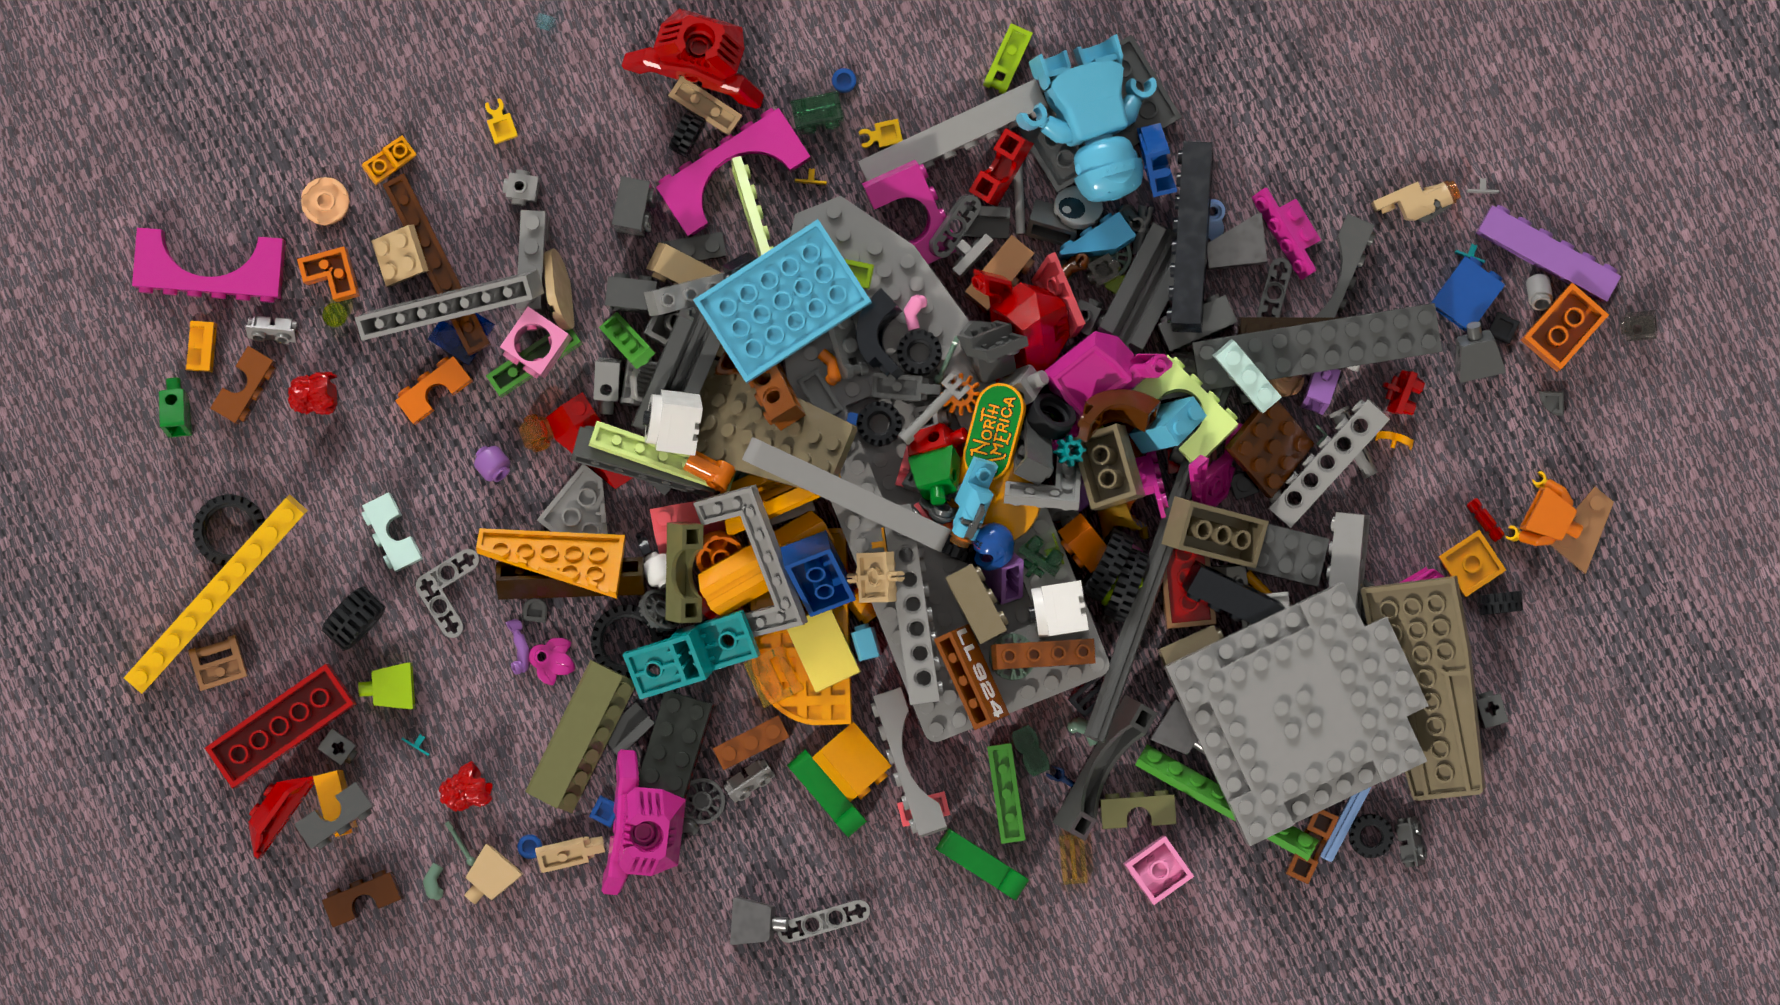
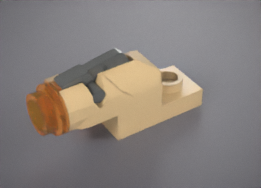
M1446 180L1438 185L1425 187L1424 191H1422L1419 182H1416L1373 201L1371 205L1375 212L1381 210L1382 214L1395 209L1394 204L1398 203L1405 220L1416 221L1419 219L1423 223H1427L1451 207V204L1456 203V200L1460 199L1461 195L1454 180L1450 182Z

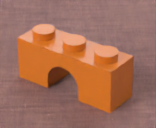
M446 356L436 364L438 367L432 373L429 371L425 372L417 379L419 383L412 388L407 386L397 394L399 398L395 400L414 425H417L435 411L428 401L429 391L433 387L438 385L445 386L452 395H456L473 382L454 356L451 358Z

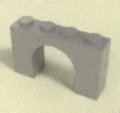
M521 210L518 274L538 270L544 294L531 300L516 303V309L520 313H524L527 307H530L539 314H545L546 311L543 267L545 243L549 242L550 217L546 211Z

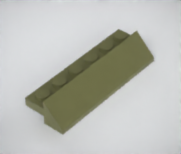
M590 660L525 791L526 793L556 809L559 808L573 813L635 688L632 678Z

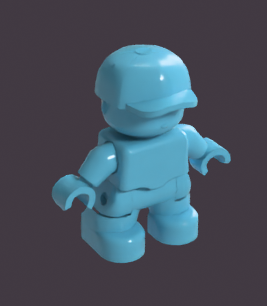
M1116 34L1098 45L1082 49L1081 46L1075 48L1073 52L1078 66L1071 68L1067 50L1047 59H1044L1043 55L1040 54L1029 61L1033 78L1039 80L1040 87L1045 91L1047 103L1057 115L1056 118L1053 116L1047 117L1046 108L1042 103H1038L1033 109L1036 113V121L1031 120L1027 113L1020 112L1016 116V122L1022 129L1031 131L1040 127V131L1055 143H1066L1070 147L1085 143V146L1081 147L1074 156L1075 171L1078 175L1074 178V181L1081 194L1088 201L1092 202L1120 199L1132 193L1141 185L1143 179L1142 158H1137V152L1134 150L1130 140L1122 136L1113 137V135L1126 129L1136 121L1142 105L1141 101L1153 95L1157 87L1156 80L1152 77L1144 83L1145 90L1142 92L1137 89L1136 80L1131 78L1126 82L1125 89L1127 95L1122 99L1123 53Z

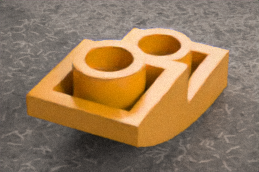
M402 135L383 147L381 152L364 162L362 168L376 186L407 164L417 154Z

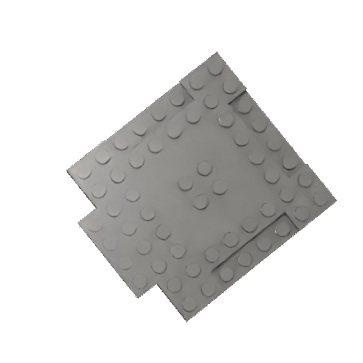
M1344 582L1333 585L1163 666L1248 846L1271 837L1293 826L1295 823L1380 782H1385L1427 762L1407 716L1429 705L1388 618L1385 616L1364 626Z

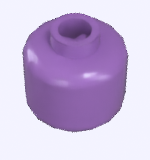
M484 446L477 451L474 466L486 481L499 482L510 472V460L498 446Z

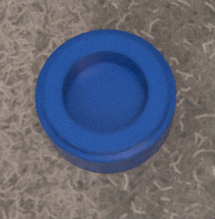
M847 68L838 69L832 77L833 87L840 93L852 91L856 86V76L853 71Z
M525 835L518 842V852L526 859L536 858L535 848L542 847V842L535 835Z

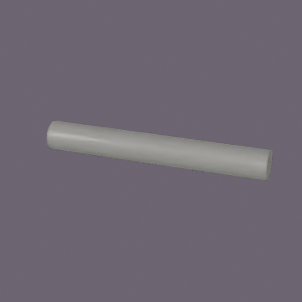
M1021 165L1013 179L1017 235L1026 234L1023 167Z

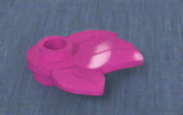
M551 638L545 645H535L529 651V662L536 668L537 676L543 683L554 685L557 675H567L575 670L572 659L566 654L571 646L569 640ZM540 652L545 654L543 661L537 659V655Z

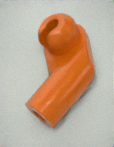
M823 349L817 358L827 365L828 375L825 377V380L829 385L834 386L842 379L837 360L827 349Z

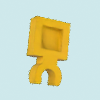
M500 98L497 99L499 107L496 110H492L488 102L485 103L487 112L493 116V119L487 120L495 145L518 137L511 114L503 115L504 103Z
M898 119L875 123V131H870L869 129L859 131V136L868 135L870 138L867 143L861 144L862 148H869L874 142H878L880 149L903 141Z

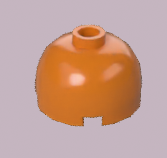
M712 531L703 536V549L697 553L695 561L700 572L743 548L738 539L733 535L729 536L726 531Z

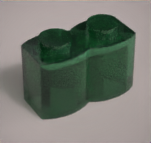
M1026 725L1012 732L1013 744L1022 754L1023 764L1027 772L1034 777L1049 770L1048 757L1039 748V740L1033 728Z

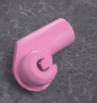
M923 295L912 296L904 308L908 331L920 329L917 314L922 308L927 306V299Z

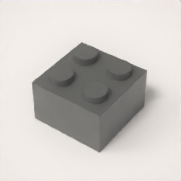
M614 273V277L608 276L605 306L608 310L649 314L644 292L659 289L660 286L651 276L639 275L638 279H630L629 274Z

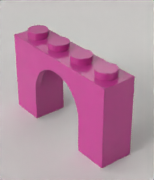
M913 160L862 183L874 210L905 197L914 198L923 203L927 211L926 226L919 236L908 242L916 247L927 264L941 259V257L934 256L930 252L929 242L946 218V214L943 208H937L935 200H938V196L934 187H928L925 179L929 176L923 164L919 165L916 160ZM945 232L943 233L944 236H947L946 239H953V237L946 235ZM944 242L937 243V245L939 246L938 251L945 250L946 247L943 246Z

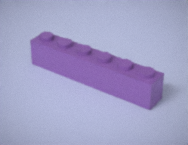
M1492 205L1489 208L1475 234L1566 284H1575L1581 291L1603 304L1608 301L1621 278L1617 274V269L1608 264H1604V266L1595 262L1596 258L1586 252L1582 254L1573 250L1574 246L1564 240L1561 242L1556 241L1552 238L1553 234L1542 228L1539 231L1531 227L1532 223L1525 218L1518 217L1516 219L1509 215L1510 211L1503 206L1497 205V207H1494Z

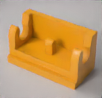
M190 321L187 371L213 373L217 334L216 323Z

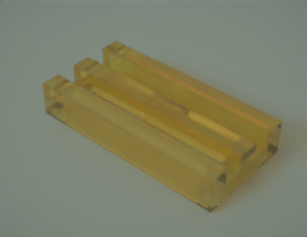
M1075 835L1059 836L1063 885L1088 883L1084 841ZM1074 839H1079L1082 878L1078 879ZM1064 840H1069L1072 879L1067 878Z

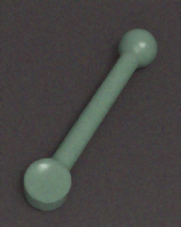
M956 335L939 374L934 377L936 384H941L944 380L943 375L959 341Z
M445 822L446 827L467 858L466 863L469 866H473L476 859L470 856L451 822Z

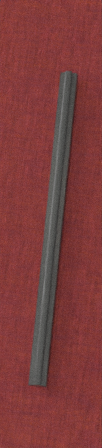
M1232 386L1207 390V393L1212 391L1220 399L1218 404L1224 409ZM1201 423L1195 428L1194 433L1200 427ZM1185 457L1180 465L1168 498L1169 507L1164 509L1166 517L1161 518L1149 551L1147 566L1143 575V585L1138 589L1132 607L1124 621L1109 663V670L1105 674L1084 732L1085 737L1097 742L1105 743L1174 550L1173 547L1161 544L1174 496L1192 500L1189 476L1190 462Z

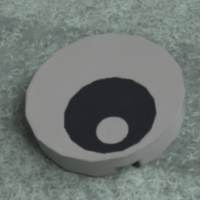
M1077 186L1064 188L1058 193L1054 202L1056 217L1058 215L1064 225L1073 229L1083 230L1093 224H1097L1103 211L1102 202L1088 201L1081 194Z

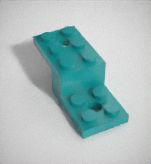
M742 609L677 629L668 639L624 652L623 658L639 699H644L706 680L714 670L757 658L760 655V651L745 612ZM723 635H731L734 638V645L725 644ZM649 664L658 665L660 674L651 673Z

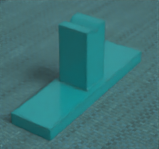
M1473 243L1470 246L1468 254L1459 250H1455L1454 252L1455 254L1463 257L1466 256L1470 258L1472 256L1479 260L1482 264L1485 263V260L1474 256L1478 245H1474Z
M420 734L414 744L402 737L401 740L429 757V753L419 748L425 739L424 736Z

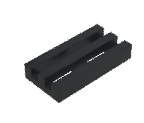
M1098 678L1086 682L1068 699L1084 718L1093 710L1095 702L1085 711L1082 706L1100 691L1102 682L1079 703L1075 699Z

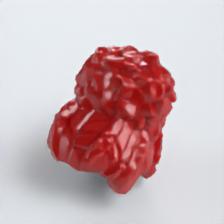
M316 372L311 376L305 375L293 379L290 383L291 386L288 387V403L290 408L302 414H309L313 411L321 415L334 413L337 406L336 385L330 380L337 378V375L332 372Z
M470 761L460 767L458 774H454L453 777L447 778L446 781L441 783L439 786V792L441 793L440 802L446 804L447 807L455 812L464 811L472 805L478 807L485 806L492 800L491 791L493 785L492 783H486L485 778H481L480 770L474 762Z

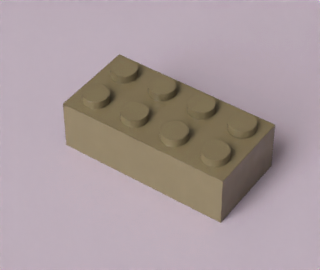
M1174 496L1161 544L1256 569L1269 521Z

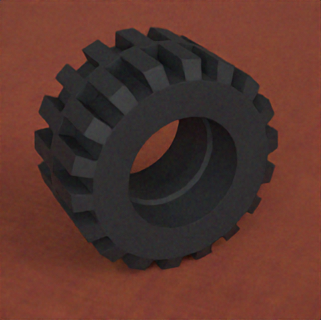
M365 586L360 587L346 597L330 614L323 624L322 631L343 651L348 650L373 628L384 614L386 606Z

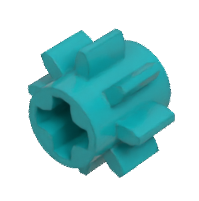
M1072 435L1066 436L1065 441L1062 439L1057 440L1056 442L1059 446L1053 453L1057 454L1059 458L1058 463L1067 461V466L1071 467L1075 464L1074 460L1078 463L1083 462L1081 456L1086 449L1080 444L1082 440L1077 439L1073 441Z

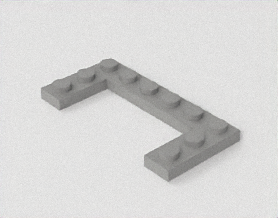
M1057 456L1055 486L1043 484L1038 486L1033 483L1006 481L1004 503L1015 506L1027 505L1038 508H1058L1066 511L1079 510L1081 472L1078 462L1074 460V466L1068 467L1067 461L1058 463L1059 458Z
M756 484L695 501L693 503L701 524L704 525L741 516L774 603L773 606L745 612L753 636L756 637L807 623L808 620L797 591L784 567L780 546Z

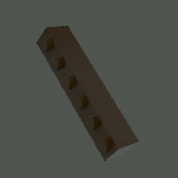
M643 557L623 558L617 596L645 594ZM496 562L495 581L498 600L607 596L505 562Z

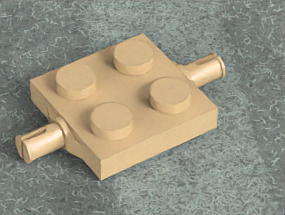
M894 551L856 553V573L847 574L846 578L852 579L846 580L850 584L857 583L859 603L897 601L896 581L902 582L905 577L899 576L905 574L902 571H895Z

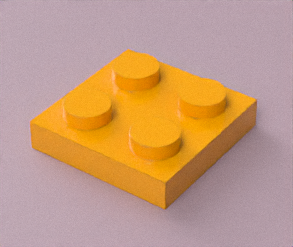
M1477 530L1438 556L1449 575L1457 576L1459 589L1464 597L1469 596L1506 571L1480 530Z

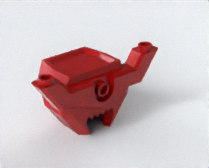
M681 8L661 24L653 48L647 47L626 53L621 65L623 69L638 74L654 72L679 80L680 76H683L690 82L700 81L702 82V87L730 95L739 104L755 109L761 107L764 94L744 75L737 73L745 49L743 28Z
M974 269V277H972L971 281L977 291L989 296L991 322L998 320L1011 323L1013 333L1027 336L1029 346L1020 349L1019 353L1014 354L1016 369L1030 364L1037 372L1040 370L1045 371L1055 362L1070 336L1067 307L1064 301L1047 289L1022 282L1012 289V281L1006 277Z

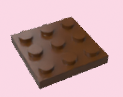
M1277 401L1264 413L1256 408L1226 445L1225 449L1266 497L1273 498L1314 446V442L1282 404Z

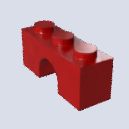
M1005 128L994 147L996 157L987 170L979 172L969 192L988 204L998 206L1034 143L1018 133Z

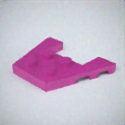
M1238 423V427L1226 438V445L1243 424ZM1226 449L1225 453L1217 460H1213L1209 467V458L1203 455L1198 456L1189 464L1192 501L1216 507L1228 496L1235 468L1231 466L1233 458Z

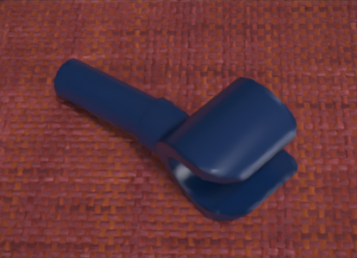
M1051 765L1056 769V774L1052 776L1046 773V777L1056 782L1061 781L1072 788L1075 782L1065 776L1062 768Z

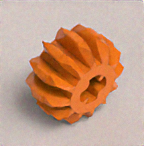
M959 373L958 378L963 380V373ZM971 375L967 378L966 382H963L957 388L959 391L960 388L966 385L971 388L965 394L968 396L967 399L964 400L962 398V401H958L952 396L943 405L945 407L950 403L953 404L949 410L951 414L955 411L956 407L959 408V416H963V407H966L969 413L973 412L970 403L976 405L977 400L973 399V397H979L981 392H973L980 384L977 382L971 386L970 383L973 379ZM955 378L950 381L952 384L956 382Z

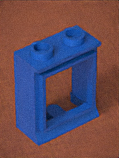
M1161 123L1137 128L1144 170L1153 197L1177 192L1167 159V154H1170V150Z

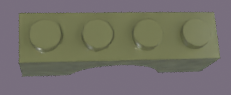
M693 522L667 523L666 621L677 623L702 622V597L695 589L692 568L695 556L703 549L704 524Z

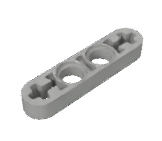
M855 900L788 920L790 928L798 927L796 921L801 920V928L805 935L800 936V931L792 934L793 938L788 939V936L782 935V932H778V936L783 942L790 943L860 923L869 917L870 907L863 900ZM856 904L866 907L862 918H859L857 914L851 915L852 921L847 922L844 907L848 906V912L855 910ZM832 911L842 913L843 920L840 924L834 925L830 923L829 914ZM813 917L819 921L818 930L811 932L806 929L805 922L808 918Z

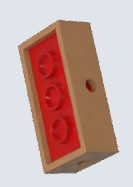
M1174 548L1161 584L1166 629L1216 624L1215 610L1207 606L1208 602L1201 599L1199 602L1190 599L1186 596L1187 592L1182 587L1195 560L1211 567L1210 557Z

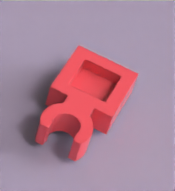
M907 446L895 485L903 487L902 483L911 468L908 461L910 456L908 455Z

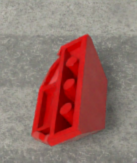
M313 776L279 781L275 785L271 783L265 790L263 795L266 798L261 805L257 803L249 813L251 819L248 823L254 857L257 859L263 857L315 784Z

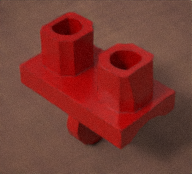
M1401 370L1399 377L1393 376L1391 384L1383 382L1382 388L1388 390L1385 399L1390 400L1386 411L1400 415L1414 414L1416 403L1408 400L1411 392L1420 394L1425 385V382L1417 377V373Z

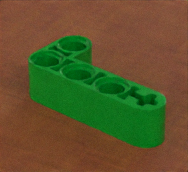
M806 749L787 764L789 769L848 838L867 822L864 816L845 797Z
M949 828L935 848L1015 901H1017L1029 882L1028 878Z

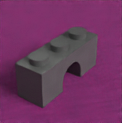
M354 782L335 796L341 805V814L336 820L328 821L323 818L318 810H314L294 824L311 849L318 847L320 850L332 842L331 836L337 832L339 835L344 834L352 828L351 822L357 818L362 821L372 814L370 809L375 805L359 782Z

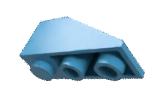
M1120 212L1115 215L1109 213L1099 221L1100 225L1094 229L1090 226L1081 232V238L1075 242L1069 240L1060 247L1061 251L1058 254V259L1068 260L1070 257L1080 253H1084L1088 257L1113 255L1132 243L1136 234Z

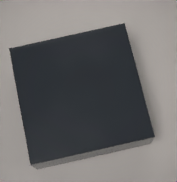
M1497 312L1489 330L1494 338L1510 344L1520 322Z

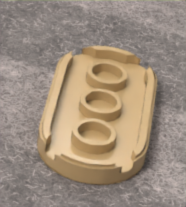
M553 248L544 252L546 297L548 304L553 307L554 312H552V316L557 326L566 331L574 328L571 283L560 254Z

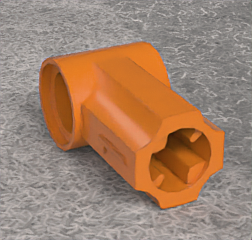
M696 451L695 456H689L683 468L705 480L708 486L719 492H726L736 473L735 467L723 460L716 461Z

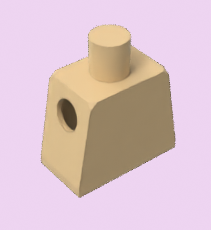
M488 843L484 846L466 876V879L473 885L464 896L473 904H476L484 894L493 900L518 880L523 873Z

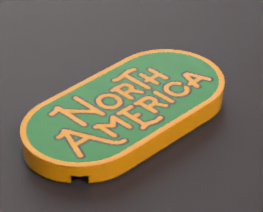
M996 383L986 387L980 393L963 451V462L966 470H968L974 456L995 462L998 465L992 481L1001 478L1010 470L1026 413L1025 401L1015 387L1004 383Z

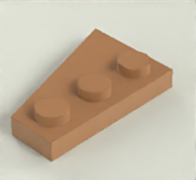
M1593 487L1576 507L1577 513L1573 521L1583 526L1580 536L1576 539L1565 534L1562 541H1555L1550 545L1584 574L1588 570L1614 503L1597 487Z

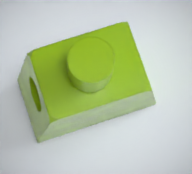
M403 663L374 670L371 673L372 681L358 682L359 697L373 696L374 706L416 709L413 663Z

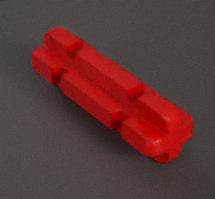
M1477 498L1471 500L1467 504L1469 511L1475 514L1476 520L1485 531L1490 533L1489 536L1494 542L1500 540L1505 535L1503 530L1496 526V521L1486 509L1481 507L1482 503Z

